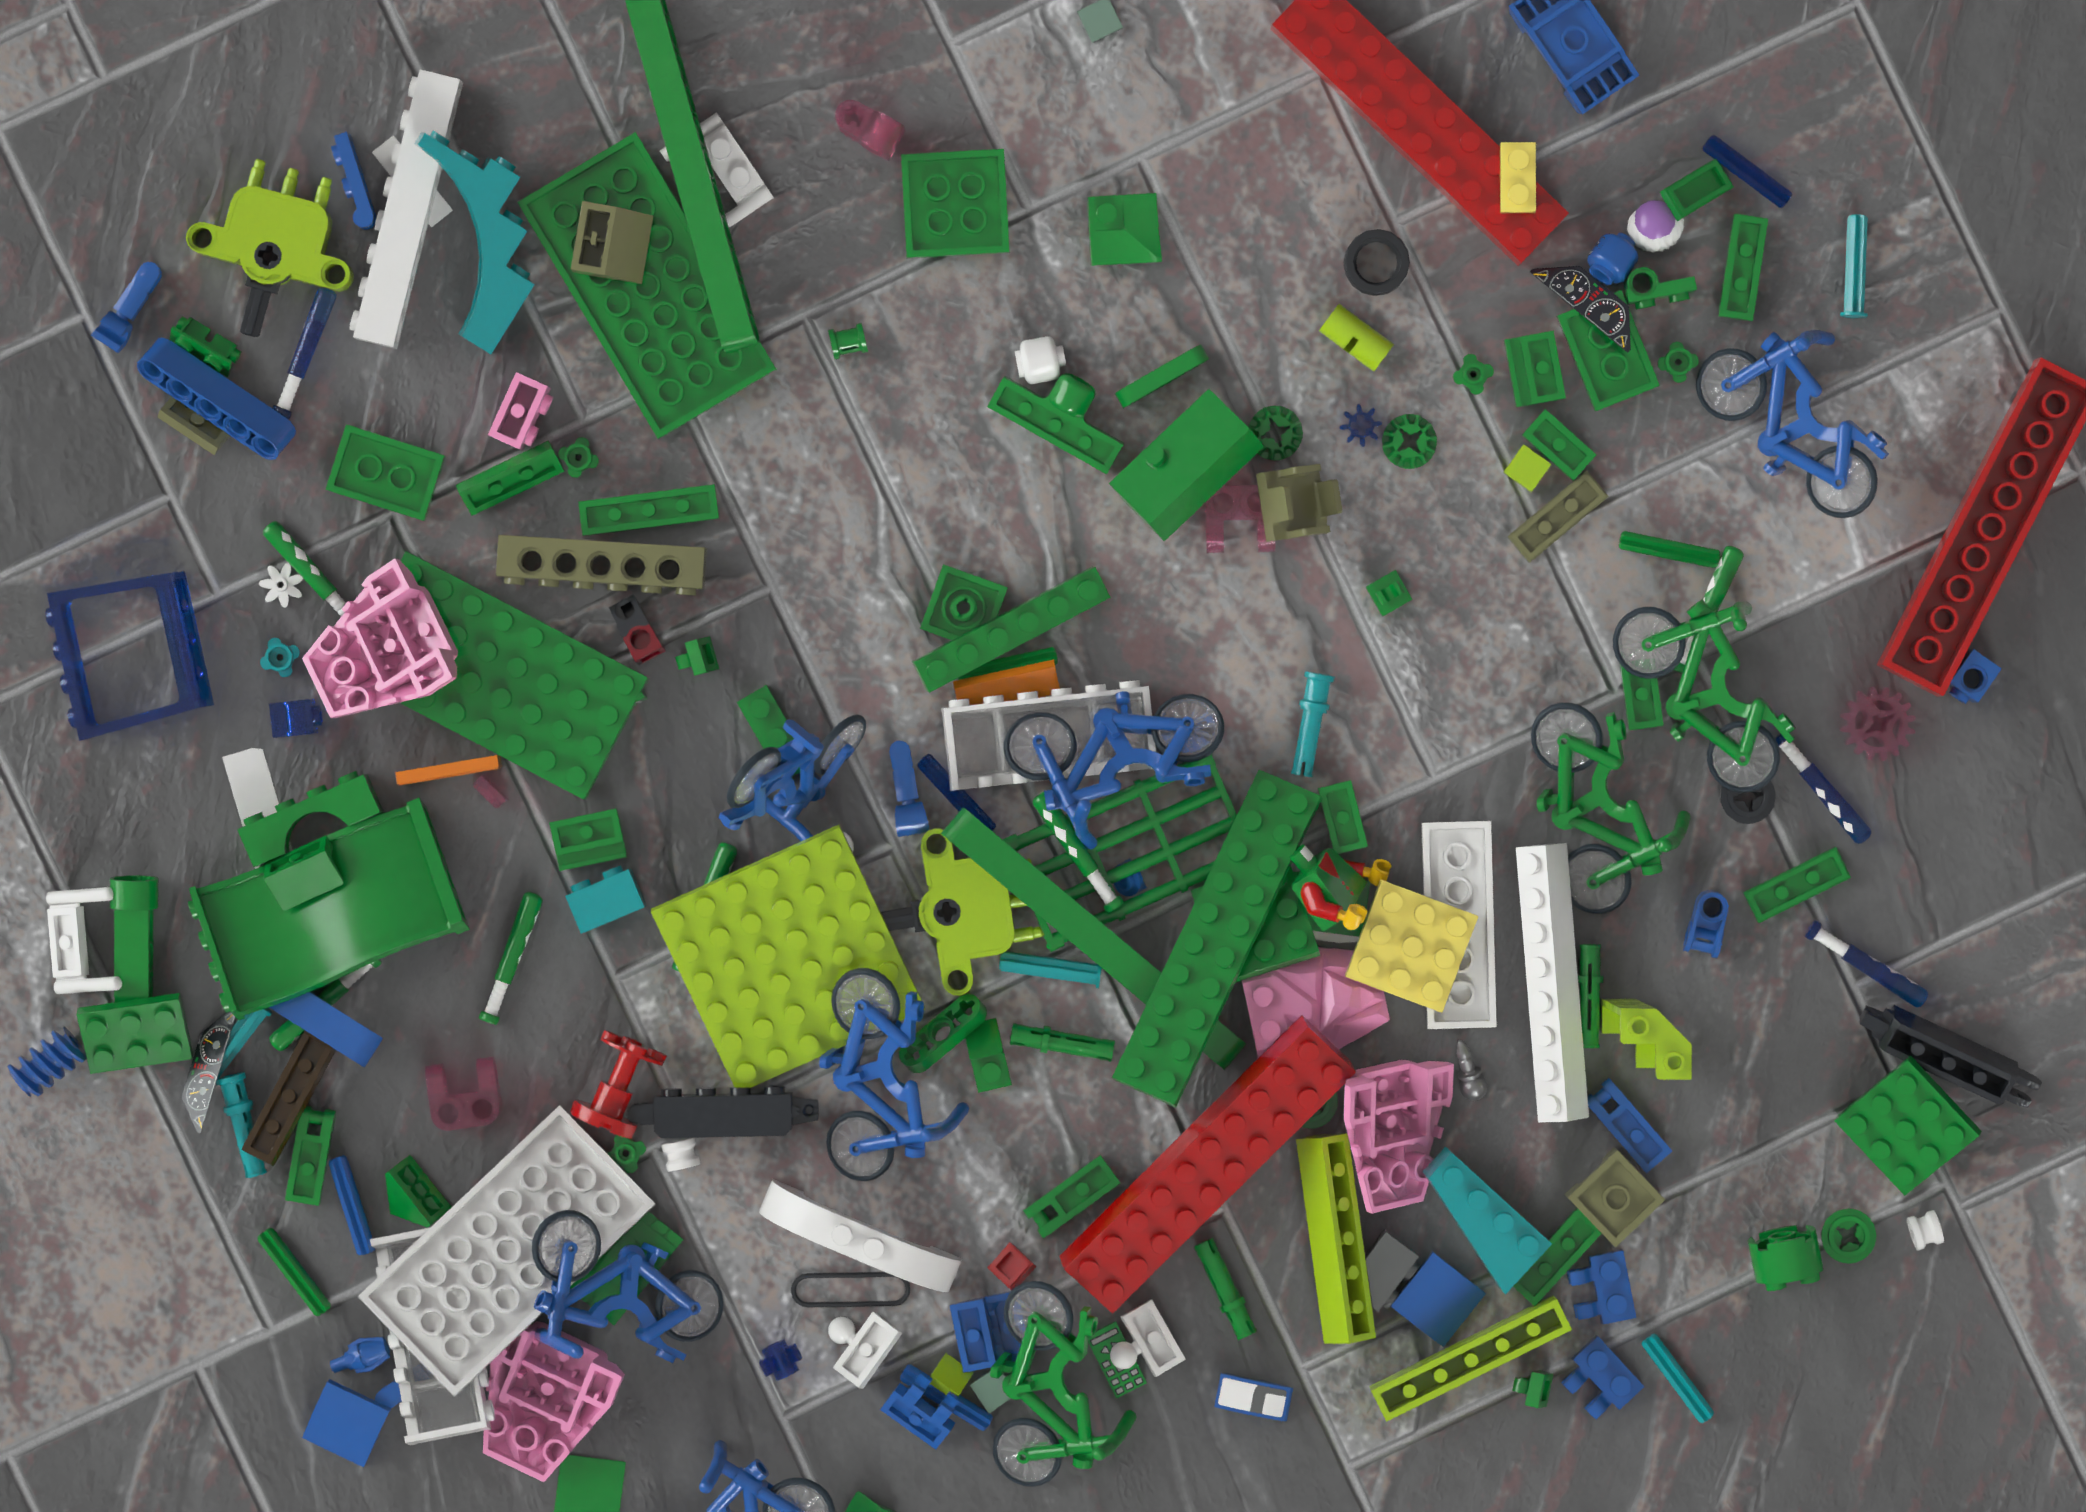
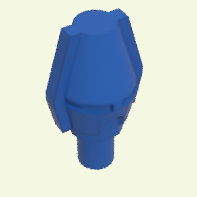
M385 1337L359 1338L348 1345L349 1349L344 1353V1356L331 1360L330 1367L334 1373L348 1368L350 1370L355 1369L356 1373L373 1371L391 1357L389 1345Z

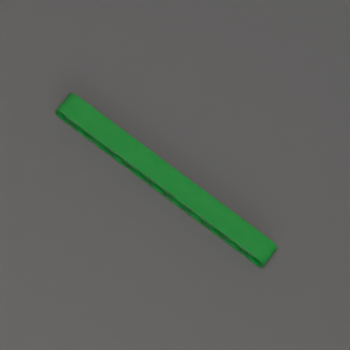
M625 0L721 345L725 353H730L759 344L758 329L666 1Z
M963 807L941 834L1147 1005L1161 972ZM1217 1020L1203 1053L1223 1070H1226L1246 1046V1043Z

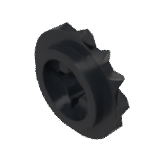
M1742 769L1729 775L1726 780L1737 785H1744L1746 781V785H1751L1762 780L1766 775L1757 770ZM1770 781L1759 790L1752 791L1756 793L1762 792V795L1752 799L1750 812L1745 801L1733 800V797H1738L1743 792L1732 791L1722 786L1720 802L1725 813L1736 822L1743 824H1753L1763 820L1770 814L1775 804L1776 795L1772 782Z

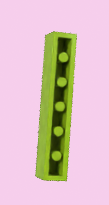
M1320 1134L1296 1139L1324 1344H1351L1376 1338L1348 1134Z
M1552 1295L1538 1302L1536 1306L1532 1305L1370 1385L1369 1388L1387 1422L1571 1331L1572 1328L1557 1298Z

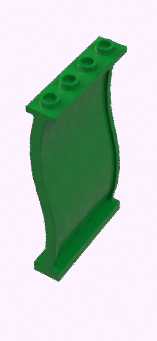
M420 798L406 802L407 806L379 814L327 835L333 845L332 860L344 878L343 885L290 909L283 910L264 881L265 865L205 887L196 888L193 886L189 888L192 900L188 901V906L194 920L199 919L202 931L198 932V936L204 950L210 951L213 961L208 963L209 969L215 982L220 981L223 992L219 994V998L226 1013L231 1012L240 1021L245 1019L247 1014L299 997L403 949L450 933L458 935L470 930L428 809Z

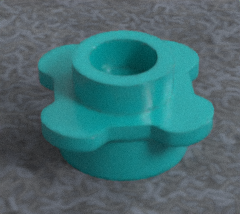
M279 638L270 639L267 643L268 649L265 656L260 659L261 667L265 670H275L281 677L290 676L293 672L292 664L300 656L299 648L295 645H285ZM279 654L283 655V660L281 661L277 659Z

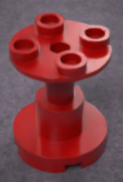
M604 1030L600 1040L620 1050L619 1057L608 1082H600L592 1103L575 1099L570 1113L574 1117L595 1127H603L610 1130V1133L632 1139L638 1125L629 1122V1119L623 1117L633 1093L627 1090L640 1059L663 1066L667 1055L652 1048L647 1050L642 1047L641 1042L630 1037H621Z

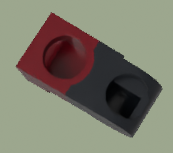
M634 594L609 607L617 623V628L634 661L638 665L666 652Z

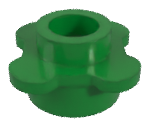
M1673 342L1670 345V351L1665 357L1658 359L1657 365L1661 371L1666 370L1671 374L1674 382L1682 383L1686 380V374L1690 369L1698 365L1699 359L1696 354H1691L1688 350L1684 349L1681 342ZM1680 359L1681 365H1676L1675 360Z
M1468 354L1463 358L1464 364L1460 370L1454 372L1453 380L1456 384H1463L1469 388L1472 394L1478 395L1483 392V385L1487 378L1493 376L1494 369L1490 364L1484 365L1478 361L1474 354ZM1475 371L1477 373L1476 377H1471L1470 372Z
M584 437L577 438L575 444L569 447H562L558 453L559 458L565 461L568 466V474L574 478L580 477L582 472L588 468H596L599 463L598 456L594 455L589 448V440ZM577 454L582 456L580 461L575 459Z
M616 1135L614 1138L615 1145L612 1151L607 1154L617 1165L623 1167L627 1173H633L638 1169L637 1162L640 1155L646 1152V1146L641 1141L635 1142L632 1139ZM628 1150L629 1156H624L623 1151Z

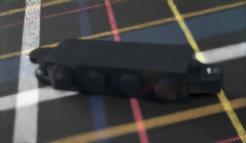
M1866 1005L1860 1015V1025L1873 1031L1872 1036L1879 1040V1047L1884 1052L1903 1061L1912 1056L1925 1071L1996 1104H2003L2007 1100L2023 1108H2028L2032 1100L2024 1092L2013 1088L2015 1082L2032 1090H2038L2042 1084L2039 1078L2018 1068L2017 1061L1896 1005L1892 1009L1885 1008L1884 1012Z
M785 1086L764 1087V1093H751V1087H730V1093L716 1094V1088L712 1087L696 1088V1094H682V1088L661 1089V1095L653 1097V1102H642L641 1104L638 1102L631 1105L626 1115L628 1116L627 1119L630 1120L629 1122L633 1124L654 1125V1132L660 1138L785 1136L795 1124L818 1121L819 1103L818 1099L793 1096V1092H785Z

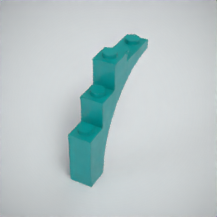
M432 131L430 135L421 132L414 144L435 159L454 181L468 206L476 231L479 254L477 286L470 311L458 334L487 353L492 354L535 285L527 280L530 273L514 263L510 268L506 267L527 233V230L520 226L523 222L521 218L508 210H505L503 215L499 213L520 177L513 173L516 166L498 156L496 161L487 157L482 167L479 168L476 166L480 161L478 158L463 149L457 154L447 147L450 141L435 131Z

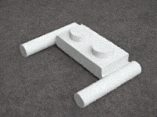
M716 112L701 122L700 126L712 168L738 205L725 214L730 228L774 197ZM664 147L660 152L668 162L670 160L666 147Z

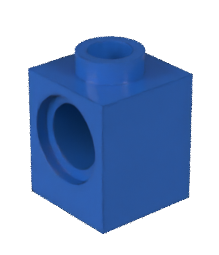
M1968 649L1949 685L1952 688L1949 694L1964 704H1967L1968 701L1978 703L2002 668L1975 649ZM1969 669L1975 670L1979 675V683L1973 689L1968 688L1963 682L1964 673Z

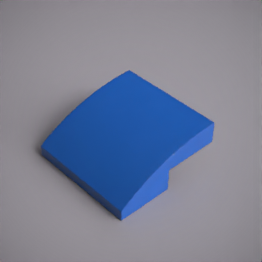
M1432 1251L1398 1294L1391 1307L1444 1347L1486 1293Z
M1011 1291L949 1305L963 1373L991 1368L1004 1352L1012 1353V1361H1016L1021 1343L1011 1335L1004 1320V1305ZM1020 1292L1012 1303L1011 1318L1017 1331L1024 1336L1027 1319Z
M329 1379L320 1395L302 1438L365 1467L391 1408Z

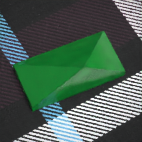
M411 1155L385 1173L390 1214L428 1228L452 1208Z

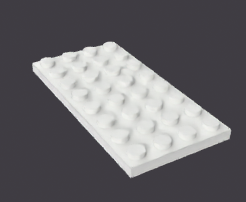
M559 1105L371 1283L358 1298L455 1397L542 1314V1312L534 1308V1303L542 1290L551 1293L552 1280L542 1275L537 1269L532 1256V1240L535 1231L548 1216L563 1210H575L588 1216L597 1226L600 1233V1258L651 1210L655 1203ZM565 1217L552 1222L543 1232L539 1242V1255L543 1265L553 1273L556 1256L555 1243L559 1238H566L569 1241L575 1242L578 1246L572 1274L581 1271L590 1261L594 1251L593 1235L589 1227L581 1220L573 1217Z

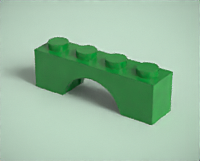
M357 771L351 772L338 778L340 785L327 790L325 785L319 786L306 792L308 796L306 800L295 803L294 798L274 806L277 812L267 817H264L263 813L260 812L244 819L245 826L237 829L253 867L263 865L274 858L290 852L291 834L298 822L309 814L327 812L337 816L350 826L383 813L384 811L368 774L359 776Z

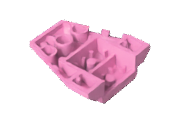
M393 559L365 579L361 584L364 587L362 592L353 602L348 601L342 608L345 613L334 626L328 625L302 658L330 718H338L430 696L457 678V665L454 660L458 656V650L433 598L425 587L417 584L413 574L399 559Z
M1318 947L1320 952L1318 957L1241 981L1255 1041L1257 1058L1301 1015L1338 1049L1354 1042L1390 1020L1384 991L1345 977L1354 950Z
M1397 1060L1357 1069L1351 1078L1346 1079L1344 1122L1367 1212L1373 1214L1424 1201L1429 1181L1422 1171L1434 1159L1429 1156L1434 1137L1440 1139L1442 1137L1444 1128L1438 1126L1443 1106L1450 1107L1452 1101L1453 1063L1439 1061L1415 1063L1409 1060Z
M536 1321L530 1324L490 1363L489 1386L486 1387V1391H489L488 1400H492L495 1420L490 1421L491 1430H484L483 1454L545 1482L603 1414L613 1405L625 1374L616 1364L608 1361L607 1354L603 1350L561 1331V1337L583 1348L584 1353L581 1358H572L538 1341L534 1335L536 1329L542 1327L548 1330V1324Z

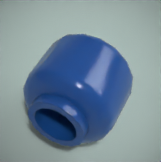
M1608 233L1601 236L1587 258L1590 274L1605 285L1624 282L1639 259L1637 250L1634 248L1635 242L1623 233H1618L1617 235Z

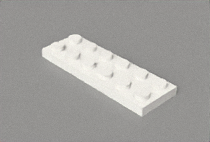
M1491 821L1421 823L1423 895L1478 916L1443 1012L1441 1013L1426 1007L1427 1029L1497 1027Z

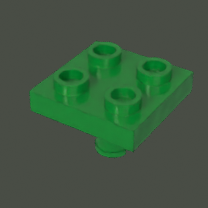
M943 564L920 629L953 640L997 617L1008 587Z

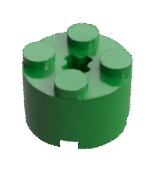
M1797 1225L1766 1230L1758 1233L1760 1240L1756 1242L1750 1237L1747 1242L1755 1281L1759 1284H1765L1767 1291L1784 1289L1787 1287L1786 1283L1799 1280L1801 1284L1819 1281V1273L1824 1268L1814 1226L1806 1225L1807 1231L1798 1232Z

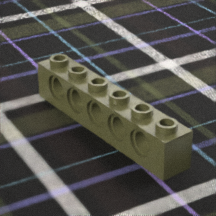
M498 535L496 576L504 577V584L525 585V579H539L538 586L559 587V581H573V588L593 589V583L607 584V590L627 591L628 585L641 586V592L662 594V587L676 588V595L696 596V589L704 590L707 548ZM530 552H537L542 558V564L536 571H529L524 566V558ZM564 554H572L576 559V567L570 573H563L558 567V561ZM599 556H606L611 563L610 570L607 574L599 576L593 571V561ZM633 558H640L645 564L644 573L637 578L631 577L626 569L628 562ZM668 560H674L679 565V574L672 580H666L661 574V566Z

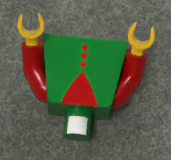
M1304 844L1299 846L1289 856L1290 860L1300 870L1292 883V890L1323 932L1340 921H1343V925L1349 930L1357 929L1364 922L1368 912L1365 907L1355 904L1367 884L1364 877H1368L1370 883L1378 886L1380 880L1387 881L1391 869V863L1384 859L1375 860L1372 868L1365 867V863L1348 861L1341 858L1331 848H1326L1314 856Z

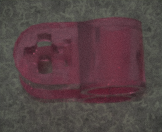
M846 100L840 103L835 112V120L842 134L888 161L906 131L901 123L855 100ZM856 113L861 123L859 128L857 127L858 124L854 121L847 125L845 116L852 117Z
M1258 485L1222 486L1205 503L1206 553H1224L1223 521L1257 520L1258 552H1275L1276 541L1266 542L1262 512H1253L1247 504L1251 494L1259 493ZM1223 493L1230 496L1233 503L1230 511L1220 513L1215 510L1213 499L1218 494Z
M494 1056L476 1059L480 1090L476 1092L449 1095L443 1063L425 1066L432 1121L437 1128L451 1131L486 1126L499 1118L502 1112V1100ZM478 1099L489 1100L492 1104V1113L489 1117H481L476 1113L475 1104ZM446 1103L453 1104L458 1109V1118L454 1122H448L442 1118L441 1109Z

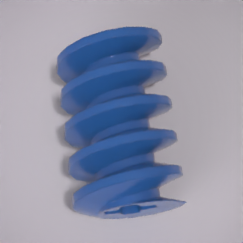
M63 1027L65 1032L63 1036L54 1030L51 1032L54 1043L51 1044L44 1039L40 1040L43 1048L42 1052L31 1047L29 1051L32 1060L29 1061L23 1056L18 1057L21 1064L20 1069L11 1064L7 1066L15 1082L28 1096L31 1097V1093L36 1096L43 1094L42 1085L48 1088L54 1085L52 1076L57 1079L65 1077L63 1067L69 1071L76 1068L74 1059L81 1063L87 1060L85 1050L66 1027Z

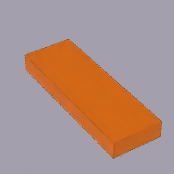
M1054 659L953 681L956 699H969L970 705L983 704V697L1003 695L1005 702L1018 700L1017 693L1037 691L1038 698L1052 695V689H1060Z
M500 755L399 771L395 772L397 784L400 786L501 769L502 762Z

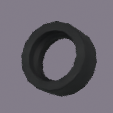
M1374 229L1365 231L1354 238L1346 250L1343 263L1345 275L1353 287L1361 293L1378 296L1388 294L1400 286L1407 276L1410 259L1408 249L1399 237L1390 231ZM1379 242L1386 244L1396 255V270L1392 277L1384 282L1374 283L1367 281L1357 270L1356 260L1358 253L1369 243Z

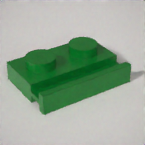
M1554 330L1503 340L1516 408L1566 399Z
M618 808L549 822L559 871L628 857Z

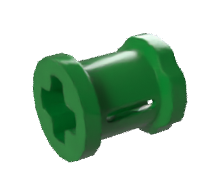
M862 323L856 324L855 328L841 331L828 330L834 360L840 359V355L857 351L862 353L868 352Z

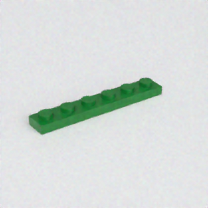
M1092 566L913 660L912 663L926 691L930 693L1111 597L1096 567Z

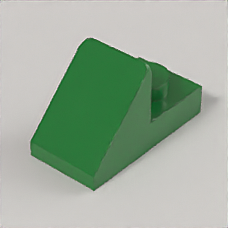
M997 1019L985 1020L965 1038L978 1093L1012 1085Z

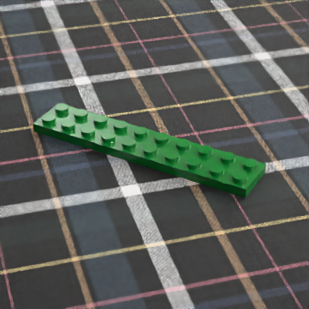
M1258 770L1112 1076L1113 1080L1173 1107L1177 1106L1292 864L1289 856L1301 845L1322 801L1320 795Z

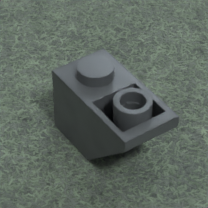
M1385 1229L1365 1254L1371 1304L1378 1312L1382 1306L1387 1309L1391 1306L1399 1294L1395 1290L1403 1278L1409 1281L1420 1265L1416 1262L1419 1255Z

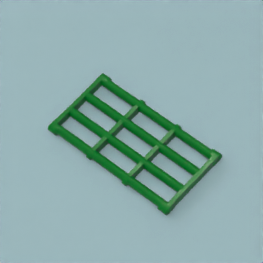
M1212 754L1202 760L1183 762L1176 766L1188 768L1210 765L1211 777L1215 786L1157 812H1154L1147 793L1174 781L1161 783L1156 779L1155 775L1142 781L1137 779L1133 781V785L1091 803L1087 820L1138 797L1147 814L1146 817L1096 838L1097 846L1094 849L1086 848L1099 866L1098 871L1114 894L1113 883L1167 860L1175 878L1124 901L1121 906L1110 913L1103 910L1094 914L1093 916L1104 925L1117 919L1122 921L1126 919V915L1177 892H1187L1189 887L1207 879L1215 861L1182 875L1174 856L1228 833L1237 816L1215 766L1216 763ZM1221 798L1229 816L1228 818L1168 844L1161 824ZM1065 814L1070 824L1073 826L1068 814ZM1045 823L1018 836L1015 833L1002 840L1015 851H1018L1054 834ZM1153 828L1161 846L1160 848L1109 871H1105L1098 852ZM1065 852L1035 865V867L1047 876L1074 864L1068 853ZM1090 880L1064 890L1074 900L1097 891L1090 883ZM1034 912L1042 930L1046 947L1050 952L1065 946L1064 943L1069 940L1058 931L1051 934L1047 922Z

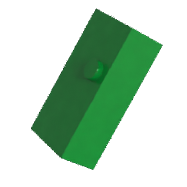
M1208 389L1109 484L1121 499L1165 541L1264 446L1251 429Z

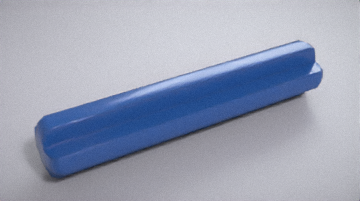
M345 1155L332 1158L328 1164L358 1255L369 1254L375 1250L370 1242V1239L373 1238L348 1159Z
M908 1364L900 1375V1380L911 1386L921 1370ZM931 1384L927 1386L923 1394L937 1404H940L946 1396ZM959 1395L958 1397L961 1400L955 1406L952 1413L979 1430L985 1431L992 1421V1414Z

